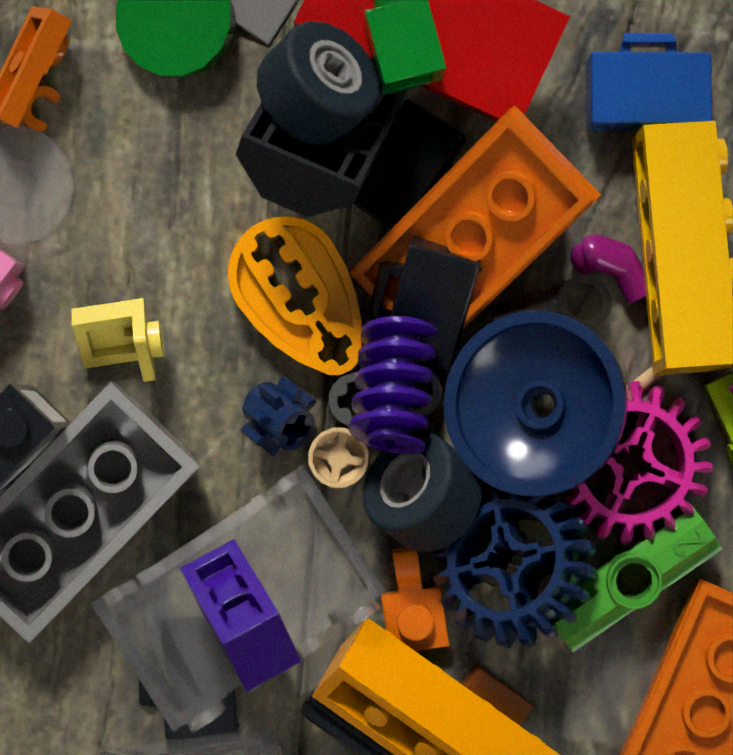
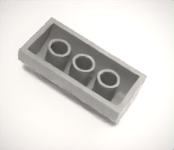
M113 381L83 409L0 496V617L28 643L48 625L200 467L191 453L148 410Z

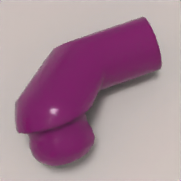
M600 234L585 236L582 243L574 245L571 249L570 259L578 272L588 274L598 270L613 275L628 305L646 296L644 270L635 251L629 244Z

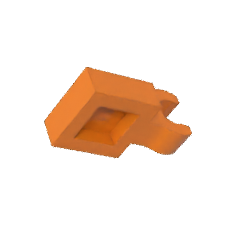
M408 547L393 548L392 553L398 590L381 593L386 630L414 651L449 646L444 607L440 601L442 599L441 587L436 584L422 586L417 551L411 550Z

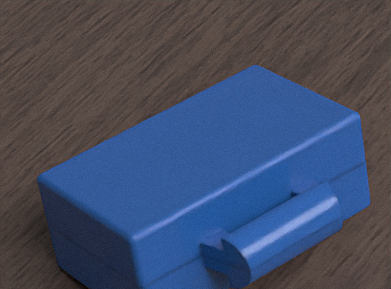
M624 33L619 46V52H592L586 61V130L593 131L594 133L599 131L638 132L643 125L712 121L711 53L678 52L677 42L673 33ZM631 47L665 48V52H631Z

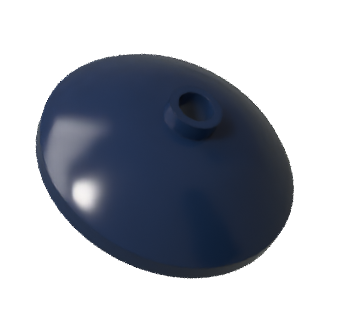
M548 311L517 312L499 318L483 327L465 344L456 357L449 372L444 394V415L447 431L455 450L466 466L489 485L499 490L522 496L540 497L563 493L593 477L606 464L617 448L627 417L628 398L624 375L609 346L598 334L581 322L565 315ZM549 395L553 399L554 409L549 416L542 418L536 411V403L540 397Z

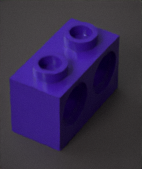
M234 539L180 568L204 618L246 692L302 662L278 610Z

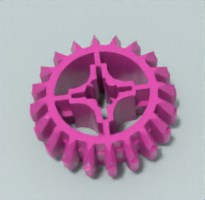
M639 381L629 382L627 387V411L637 412L639 415L635 425L630 427L626 437L618 443L617 448L613 452L618 454L621 450V452L629 453V445H636L635 447L638 448L636 458L644 462V466L654 469L657 474L654 475L644 471L638 474L630 471L631 479L626 480L622 477L624 467L616 463V459L610 457L604 465L608 471L609 479L605 490L608 493L603 505L592 495L585 482L573 488L572 492L560 499H565L573 506L581 502L584 507L577 514L576 518L583 519L587 525L595 516L599 517L595 536L603 540L609 536L614 524H618V539L622 544L631 543L634 526H639L642 538L653 540L656 533L653 522L657 520L661 525H665L674 531L676 530V522L670 514L673 509L686 514H694L693 505L683 499L687 491L702 497L706 496L708 492L706 486L692 482L694 472H712V463L694 461V452L710 448V440L708 438H697L690 441L688 433L700 426V418L698 416H691L682 422L676 419L686 404L682 398H675L665 409L660 407L665 394V389L661 386H654L649 392L647 400L643 401L641 383ZM656 421L666 430L674 444L677 458L676 471L658 462L653 455L652 441L655 433L652 431ZM652 481L669 488L666 494L652 506L635 512H621L625 499H629L635 487L642 482Z

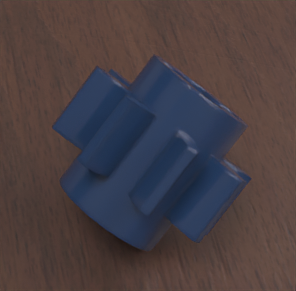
M282 376L277 385L272 382L261 383L254 387L245 398L242 409L244 417L249 422L241 428V432L257 446H261L271 456H275L280 447L287 451L295 450L310 438L314 430L315 420L309 410L316 404V400L286 376Z

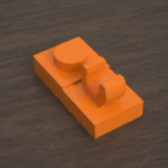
M31 6L0 71V123L15 128L22 124L36 131H45L48 124L33 116L31 106L38 97L56 103L61 98L55 89L39 83L43 74L47 75L49 68L56 66L63 58L69 44V36L66 33L72 22L71 19L53 9Z

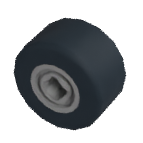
M307 21L292 28L265 56L257 69V91L263 107L275 124L292 138L309 145L329 146L343 139L372 112L379 99V77L373 61L363 47L344 30L326 22Z
M413 432L409 436L424 441L425 451L414 454L381 451L370 466L364 482L363 505L369 520L382 531L411 550L431 552L449 546L461 537L473 522L482 500V480L466 466L455 448L434 433Z

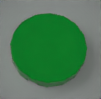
M118 0L116 4V31L124 51L139 67L164 78L197 75L209 70L226 53L235 32L233 4L231 0Z

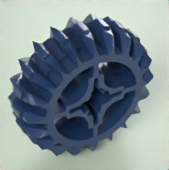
M493 487L491 501L482 494V500L476 517L465 533L451 543L448 550H439L432 553L435 561L447 566V569L438 573L433 579L437 586L449 589L440 601L444 608L450 611L458 610L454 620L459 627L466 630L473 627V636L483 642H488L495 637L496 644L504 648L512 647L516 637L521 644L531 647L536 644L538 629L551 639L558 637V627L555 622L558 616L569 623L577 621L575 611L568 606L574 598L580 602H588L590 600V593L579 587L581 580H590L597 577L594 567L583 563L582 560L591 557L597 551L592 542L581 539L589 527L583 519L579 517L572 518L574 506L565 499L555 502V495L540 497L511 494ZM534 520L544 523L552 536L554 544L543 546L538 542L528 543L527 535L520 531L518 521ZM491 536V543L488 549L479 555L484 543ZM519 554L523 557L521 566L514 565L518 571L510 575L506 572L509 563L515 564L511 559ZM553 573L547 587L537 597V588L540 581L546 575ZM487 583L492 587L500 585L502 596L509 599L510 611L491 610L483 601L477 584Z

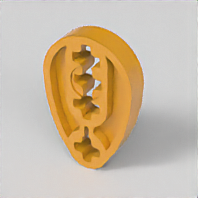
M289 216L266 219L247 230L236 243L228 265L229 287L238 307L263 336L297 362L329 376H341L351 372L358 365V351L362 348V320L356 291L349 272L332 240L323 230L311 222ZM266 234L270 240L281 237L285 241V245L279 250L281 258L287 265L297 261L302 267V270L295 275L299 285L304 290L314 286L319 293L312 300L313 306L316 309L312 314L306 316L300 309L290 312L285 305L292 299L288 288L284 284L278 285L275 288L270 284L269 279L275 275L274 267L267 259L257 263L253 257V254L259 250L258 243L256 242L259 236ZM317 322L322 323L328 334L332 333L336 339L347 336L351 340L352 345L346 349V355L349 360L345 364L339 366L333 359L325 363L320 359L318 354L324 350L325 345L322 341L323 335L316 326Z

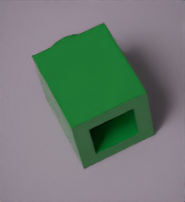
M374 0V9L365 11L363 25L379 77L382 95L443 80L446 64L428 0Z

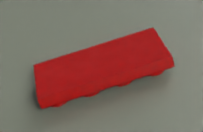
M374 0L303 1L293 22L294 27L307 21L331 24L344 30L355 39L373 61L363 23L365 11L374 9ZM428 0L446 64V71L443 80L421 85V87L496 122L513 106H516L525 115L571 16L537 0Z

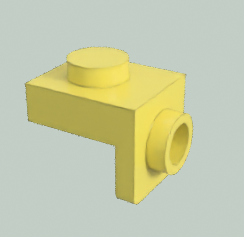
M143 298L71 309L72 328L84 369L138 361L143 382L156 380L155 358L165 356L164 340L160 321L149 322Z

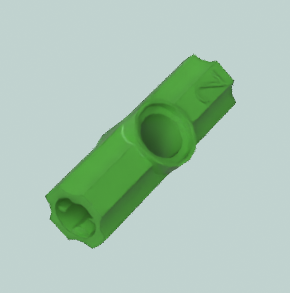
M694 507V514L692 515L680 512L673 517L676 522V530H671L665 525H661L655 530L656 533L653 540L643 538L630 548L614 553L604 566L596 570L597 577L580 581L579 587L590 593V600L588 602H580L574 598L568 606L575 611L577 621L569 623L559 616L555 619L558 633L572 652L578 650L635 609L651 605L657 599L660 592L723 549ZM630 563H638L645 566L647 582L641 591L634 594H625L618 590L616 577L623 566Z

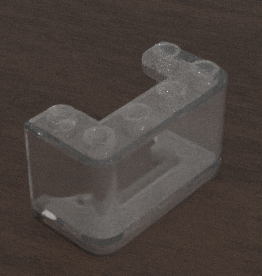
M303 465L277 481V484L269 489L268 493L264 496L261 493L238 511L157 564L136 575L137 579H132L121 587H115L91 603L173 732L185 724L188 725L192 733L198 731L224 713L227 707L222 701L223 698L240 685L243 687L204 618L180 570L184 565L234 539L278 610L300 659L329 641L323 631L331 625H335L344 619L351 629L381 609L375 598L386 591ZM264 682V683H262V684L256 686L255 688H253V689L247 691L246 693L249 694V693L253 692L254 690H256L257 688H259L260 686H262V685L265 684L266 682Z

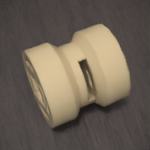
M333 427L321 432L313 440L308 452V464L312 474L322 484L332 488H345L355 484L364 475L368 466V449L366 444L356 440L349 433V429Z

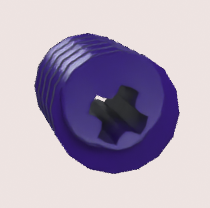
M389 316L369 321L361 328V341L365 345L358 351V364L362 369L355 375V386L360 392L352 399V410L357 415L349 422V433L356 440L371 448L391 453L414 454L425 451V442L409 436V431L422 430L428 427V418L413 413L412 407L427 406L431 401V395L415 389V384H425L433 381V371L417 365L418 361H429L436 357V348L420 342V338H430L438 335V329L432 324L408 316Z

